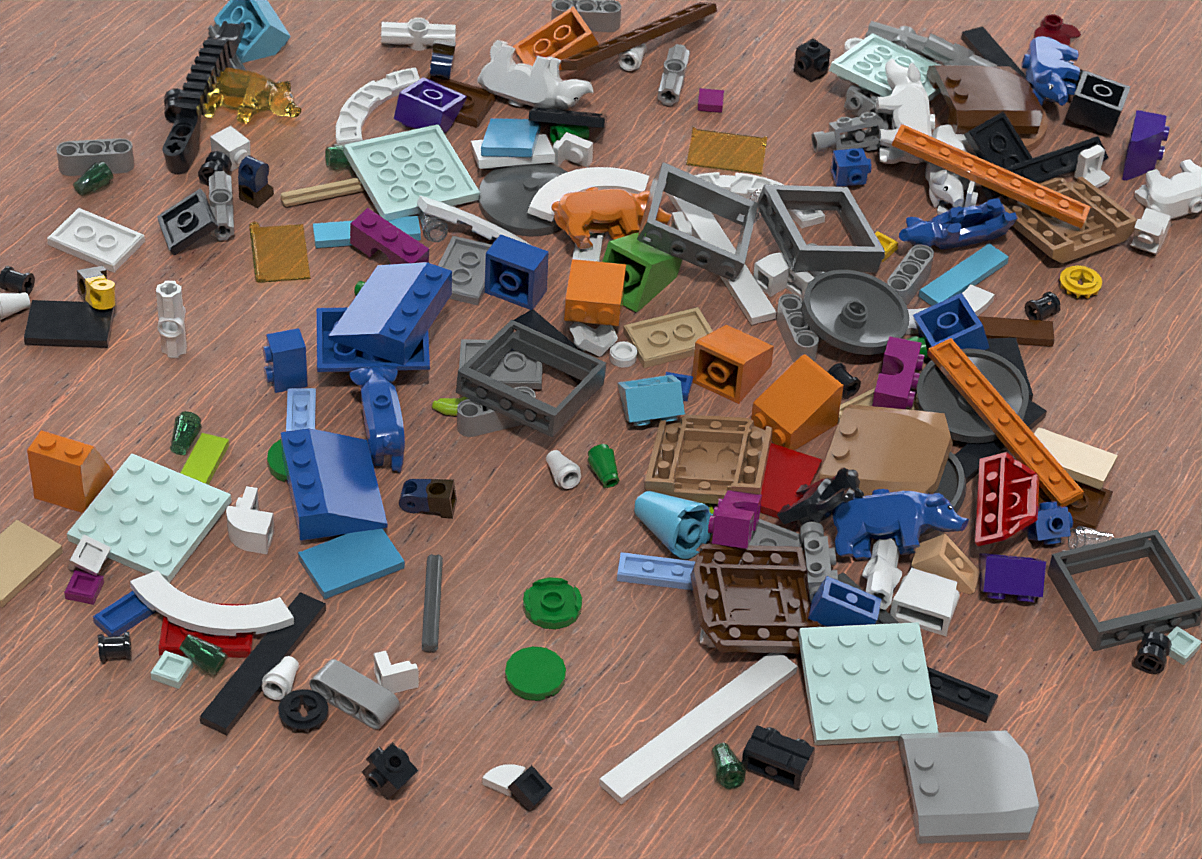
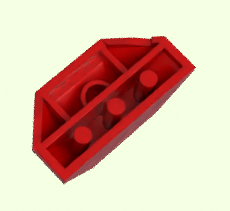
M1007 452L979 460L975 535L977 547L1016 538L1038 520L1039 476L1026 465L1015 460Z

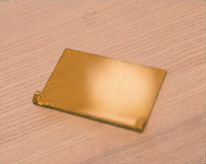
M693 127L686 165L762 175L768 136L762 138L700 130L697 127Z
M251 222L249 224L256 282L266 283L310 279L303 224L260 227L258 222Z

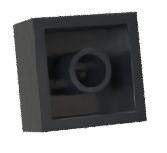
M1084 70L1065 118L1075 124L1091 127L1097 132L1113 135L1130 86Z

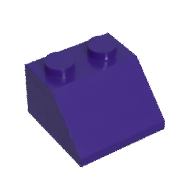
M423 77L399 92L394 119L401 122L405 127L415 129L439 125L443 133H446L452 126L467 96Z
M1136 110L1127 147L1122 180L1128 181L1154 170L1157 160L1162 161L1165 146H1162L1161 142L1167 141L1170 126H1165L1167 115Z
M980 553V590L987 592L988 598L1005 599V594L1017 595V600L1034 602L1035 597H1043L1046 561L1031 557Z

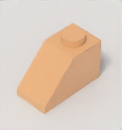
M946 534L920 543V547L916 548L911 564L914 569L956 581V590L967 594L975 592L980 571Z

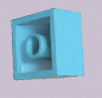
M673 375L618 382L625 419L629 423L633 422L634 426L650 424V419L661 418V421L666 420V422L678 419L677 415L685 414L681 381Z

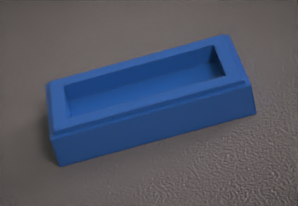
M131 591L94 615L93 621L108 637L120 636L157 611L149 609L137 597L134 591Z

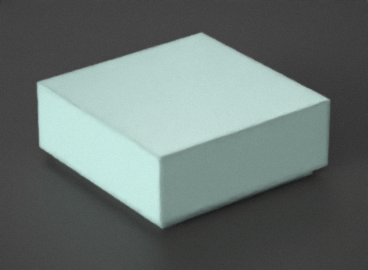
M1176 626L1167 636L1172 643L1168 656L1185 665L1200 649L1202 642Z
M165 651L151 671V679L179 689L193 668V660Z

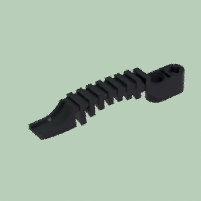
M223 21L217 35L214 38L208 37L207 40H204L203 48H200L198 51L199 56H196L194 59L195 65L191 66V74L188 73L186 77L187 83H184L182 86L183 92H180L178 95L180 103L176 102L174 106L176 120L162 148L168 170L173 174H182L188 171L197 154L201 115L205 116L207 112L204 103L208 104L210 100L208 93H212V84H216V77H220L221 71L224 72L226 67L229 68V59H233L246 28L245 23L231 24Z

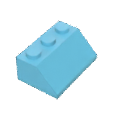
M229 0L214 18L216 24L220 26L223 21L231 24L245 23L246 28L236 51L242 63L276 55L291 37L268 0Z

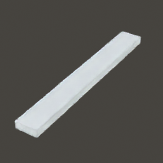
M667 193L678 212L682 211L686 221L691 223L694 237L735 254L736 249L710 211ZM746 265L743 266L734 282L720 276L751 325L776 319V310Z
M782 653L767 654L602 776L599 785L620 804H623L796 674L797 665Z

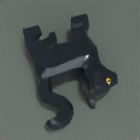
M843 467L839 469L833 478H823L809 486L807 484L801 485L796 493L797 495H803V498L792 506L789 504L783 506L777 514L784 525L796 521L795 525L797 528H801L807 522H822L842 502L847 503L854 498H862L864 496V493L859 489L860 480L858 472L854 469L848 470Z

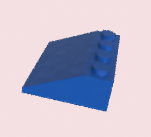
M428 262L378 265L329 334V340L405 366L452 295V270Z
M348 307L316 308L317 372H347L358 368L381 367L383 365L394 366L398 370H430L428 331L405 366L329 340V334Z
M311 428L280 432L282 458L300 541L388 528L367 440Z

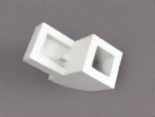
M1146 208L1142 219H1138L1134 227L1135 236L1131 246L1157 255L1170 228L1171 216Z
M782 253L768 255L756 262L754 266L753 277L760 288L770 297L787 288L793 294L803 299L807 286L814 279L807 271H792Z
M246 486L243 497L237 499L236 507L227 506L228 536L231 542L242 550L267 554L274 536V516L270 512L258 511V488Z

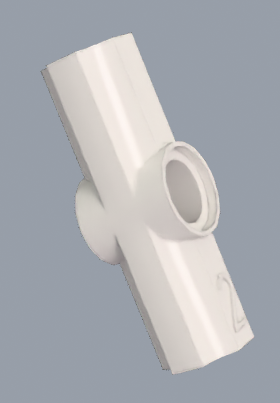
M414 18L408 23L382 22L381 43L408 45L412 50L422 51L429 46H433L434 39L455 42L456 26L429 24L423 18Z
M165 280L164 283L157 285L156 288L159 316L157 329L161 337L162 352L168 357L178 358L181 354H185L187 349L184 322L186 309L183 306L182 287L176 284L175 281Z
M891 538L879 539L873 545L871 559L862 573V576L868 579L866 592L881 598L880 609L884 610L892 603L893 590L902 576V571L897 568L898 546Z

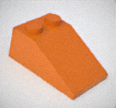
M573 6L515 44L513 48H515L524 64L533 66L537 56L545 58L550 56L563 60L599 43Z

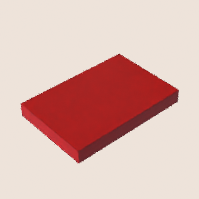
M771 443L761 491L760 513L780 519L777 514L783 506L787 504L792 506L803 498V495H797L796 493L800 486L803 484L808 486L813 484L821 468L822 459Z
M219 604V605L238 606V605H251V604ZM163 615L158 648L159 656L168 651L188 657L247 658L253 649L254 632L236 633V636L201 633L171 623Z

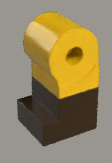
M103 266L77 270V292L95 309L113 308L115 306V283L107 280V270Z

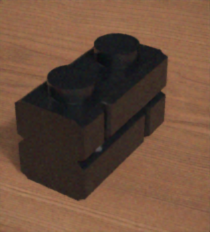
M756 725L751 738H749L743 750L741 768L800 790L812 767L815 747L810 746L803 739L794 740L781 735L774 728H763Z

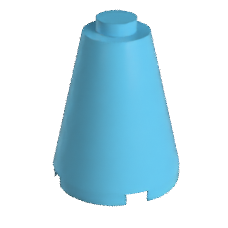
M652 491L644 492L635 501V515L675 556L681 559H689L698 554L699 551L696 549L701 543L707 544L712 533H708L710 516H713V514L710 513V508L703 503Z

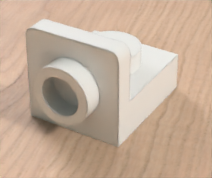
M566 132L553 145L555 153L553 165L559 167L565 159L587 168L592 163L593 143Z

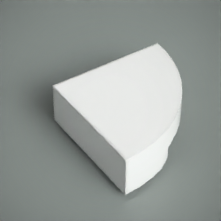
M513 764L495 767L483 776L482 784L511 797L513 793L508 789V786L526 770V767Z

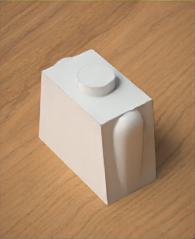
M911 568L908 575L903 577L899 589L893 598L890 614L898 622H919L920 629L947 636V631L960 597L959 591L956 590L957 582Z

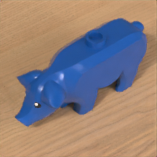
M1044 36L1031 40L1027 54H1024L1021 68L1026 69V80L1031 85L1041 106L1044 100L1056 102L1063 106L1067 103L1068 94H1075L1076 84L1064 79L1078 80L1080 68L1073 65V61L1078 59V50Z
M999 198L990 199L979 206L965 208L958 206L935 216L930 221H924L918 217H907V228L900 231L899 239L910 242L913 247L916 245H926L930 248L934 245L940 249L962 247L1005 235L1017 221L1018 217L1015 212H1006Z
M383 365L381 367L372 366L353 370L350 372V377L361 389L364 424L373 466H383L384 455H390L392 471L396 470L397 473H401L405 448L404 426L398 394L395 386L391 383L395 381L398 369L394 366Z
M877 489L872 491V495L854 498L847 503L842 502L832 511L833 522L838 531L835 539L836 552L840 556H855L858 561L871 559L870 545L872 539H895L901 555L916 553L915 548L920 547V534L924 533L927 529L932 528L940 532L963 531L969 519L959 516L954 511L949 500L940 493L889 492L887 489Z

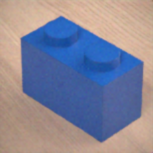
M300 329L266 334L267 346H263L264 360L268 363V366L264 367L266 382L272 383L275 393L288 391V389L308 387L306 346Z
M826 576L812 598L808 619L818 621L819 624L827 627L873 625L878 619L881 598Z

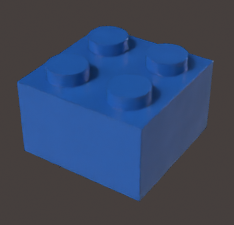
M500 234L485 255V293L530 310L534 309L547 292L549 251Z
M963 293L913 314L919 337L925 338L927 350L950 338L953 339L960 349L986 350L989 348L983 324Z

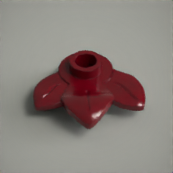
M1048 14L1041 21L1040 27L1035 29L1034 38L1040 36L1050 37L1070 47V39L1081 37V33L1075 26L1064 24L1060 16Z

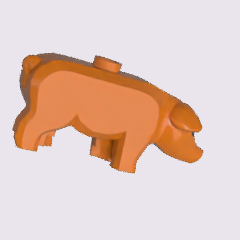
M591 187L585 191L564 194L560 201L552 204L551 209L554 211V219L557 225L567 232V235L570 236L579 249H586L593 246L589 240V232H608L612 240L639 232L640 227L638 224L641 225L650 191H642L637 194L622 189L599 190L597 187ZM659 206L656 221L667 225L672 214L665 212Z

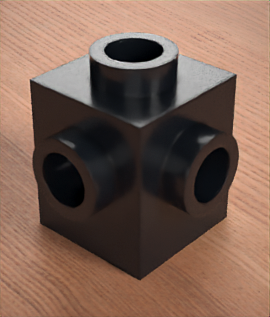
M814 38L799 45L795 51L794 72L809 82H813L827 74L830 65L831 49Z
M392 742L385 750L379 746L366 758L369 765L361 773L366 777L370 787L378 790L388 800L419 770L410 762L407 753L403 749L397 748Z

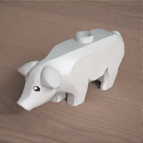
M497 40L491 47V61L484 66L477 79L478 83L488 92L508 98L510 104L523 107L526 104L539 108L566 110L575 106L583 95L593 93V87L590 82L578 79L562 81L559 77V65L562 61L560 59L550 56L548 58L537 56L533 66L522 63L516 64L512 60L515 48L508 46L507 42Z
M890 59L885 65L888 84L893 92L890 96L878 97L876 99L877 113L893 115L892 130L880 129V145L890 147L880 148V162L894 164L900 161L913 164L921 163L925 160L898 149L891 144L901 124L932 137L931 130L935 129V115L930 114L928 95L920 80V72L914 63H910L907 68L895 63L894 59Z
M942 125L936 127L933 131V138L977 157L964 134H955L951 125ZM926 160L923 161L927 162L925 177L930 185L929 197L934 208L938 207L940 201L951 203L954 208L961 207L964 200L963 190H968L970 180Z
M1190 159L1182 161L1180 163L1182 173L1170 179L1160 175L1157 169L1148 171L1145 179L1147 186L1142 185L1136 190L1135 198L1146 208L1171 216V220L1192 213H1198L1202 210V167L1197 166Z

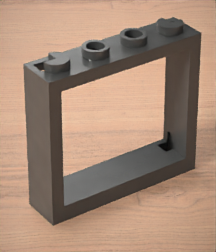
M663 162L653 179L637 240L734 282L745 265L758 203ZM663 192L742 225L735 254L656 221Z
M763 185L757 202V208L792 271L828 272L832 270H854L877 273L881 261L885 257V250L848 187ZM787 209L837 211L857 246L806 245Z
M510 320L458 370L456 393L553 437L604 385L607 363L514 320ZM511 349H515L582 380V382L555 408L485 374Z
M1157 529L1144 533L1139 532L1127 537L1113 538L1097 544H1088L1076 549L1063 550L1051 556L1047 574L1093 651L1142 640L1143 635L1148 632L1167 634L1171 633L1176 626L1183 630L1201 624L1202 599ZM1148 557L1177 603L1099 622L1071 575Z

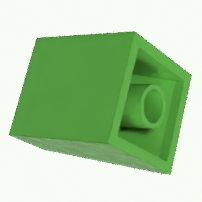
M639 232L609 241L602 262L626 264L623 305L635 312L640 311L677 278L683 261L680 258L638 241Z

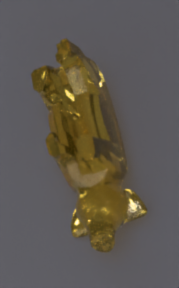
M227 67L224 72L221 71L220 77H216V84H212L213 91L211 94L208 93L210 99L208 104L204 103L207 111L205 116L213 117L215 111L224 106L227 109L237 111L236 119L241 123H248L254 115L264 111H272L278 116L293 118L298 117L302 111L295 104L290 81L274 82L270 78L256 72Z

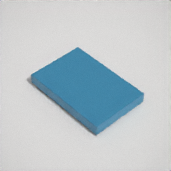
M491 118L481 145V156L532 157L541 129V122L529 121L528 119Z
M383 529L348 533L298 552V560L324 599L405 568L404 559Z

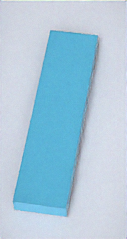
M407 216L388 221L414 239L421 240L418 216ZM352 221L313 224L315 248L352 246L350 244V223Z
M987 244L920 289L919 297L933 306L963 293L970 284L973 286L977 285L1008 264L1009 256L991 244Z

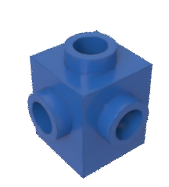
M864 149L833 150L831 173L836 186L866 184L867 175L871 173L872 166L870 158H866Z
M1057 502L1039 503L1038 520L1027 528L1028 539L1044 540V544L1061 543V537L1071 536L1070 529L1073 526L1071 513L1068 512V507L1057 506Z

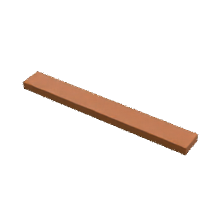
M901 124L891 144L898 149L1080 229L1091 208L1086 204Z
M952 338L928 349L927 355L1017 461L1038 474L1039 486L1052 502H1057V506L1065 507L1083 498L1084 491Z

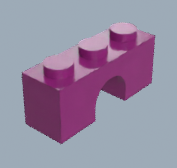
M369 208L364 210L350 223V244L371 257L375 252L381 250L389 258L391 264L429 263L428 247Z
M889 336L882 372L878 376L872 406L905 410L913 407L915 392L911 391V389L917 390L920 373H916V370L922 371L925 355L920 354L922 343Z
M727 490L724 498H719L718 506L714 508L713 516L711 515L709 519L708 533L713 534L712 544L747 549L752 538V531H755L759 524L762 495Z

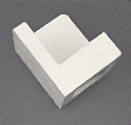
M83 535L70 559L68 569L73 571L75 567H78L97 576L109 555L111 547Z
M386 651L374 653V674L379 685L390 690L392 693L418 687V667L416 664L405 661L391 665Z

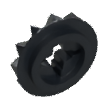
M308 689L295 690L287 694L280 701L278 707L279 718H281L284 727L290 726L294 732L298 729H304L308 733L310 728L316 727L319 729L321 723L327 720L328 703L316 691ZM301 705L308 712L306 717L301 716Z

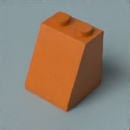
M572 259L565 298L564 321L619 326L623 309L626 264Z
M725 325L695 342L692 370L693 383L740 404L771 367L774 346L729 325Z
M804 354L753 402L751 420L754 421V426L766 430L767 426L772 427V441L774 444L796 450L838 424L844 385Z
M41 430L27 449L34 498L80 513L85 512L114 475L113 470L94 446Z

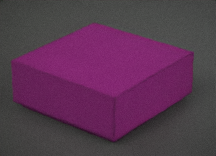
M700 88L698 111L722 113L724 90Z
M75 570L64 591L65 599L94 605L104 585V577Z

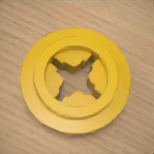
M1070 266L1061 272L1059 279L1061 288L1067 290V295L1075 294L1077 299L1079 296L1089 299L1091 295H1097L1102 287L1100 275L1093 269L1085 266ZM1080 279H1082L1083 285L1078 284Z

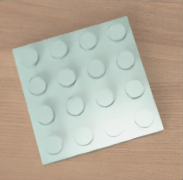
M873 33L834 60L829 69L830 72L836 74L842 80H849L858 84L863 90L873 91L879 94L880 97H887L893 91L887 81L886 63L890 59H894L895 63L907 68L910 63H914L920 72V80L929 101L941 93L940 88L933 89L927 76L929 66L940 64Z
M439 125L344 145L345 156L378 213L387 221L424 213L417 205L419 196L450 206L479 200L480 191Z
M131 454L68 531V541L78 545L83 535L89 536L111 547L107 558L144 574L158 570L170 583L227 509V506L230 505L232 502L231 494Z
M919 622L799 629L798 637L815 745L898 741L900 734L939 733Z

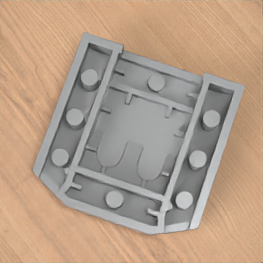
M1007 730L900 734L898 745L902 766H906L913 801V823L917 844L1028 840L1039 809V802L1028 755Z

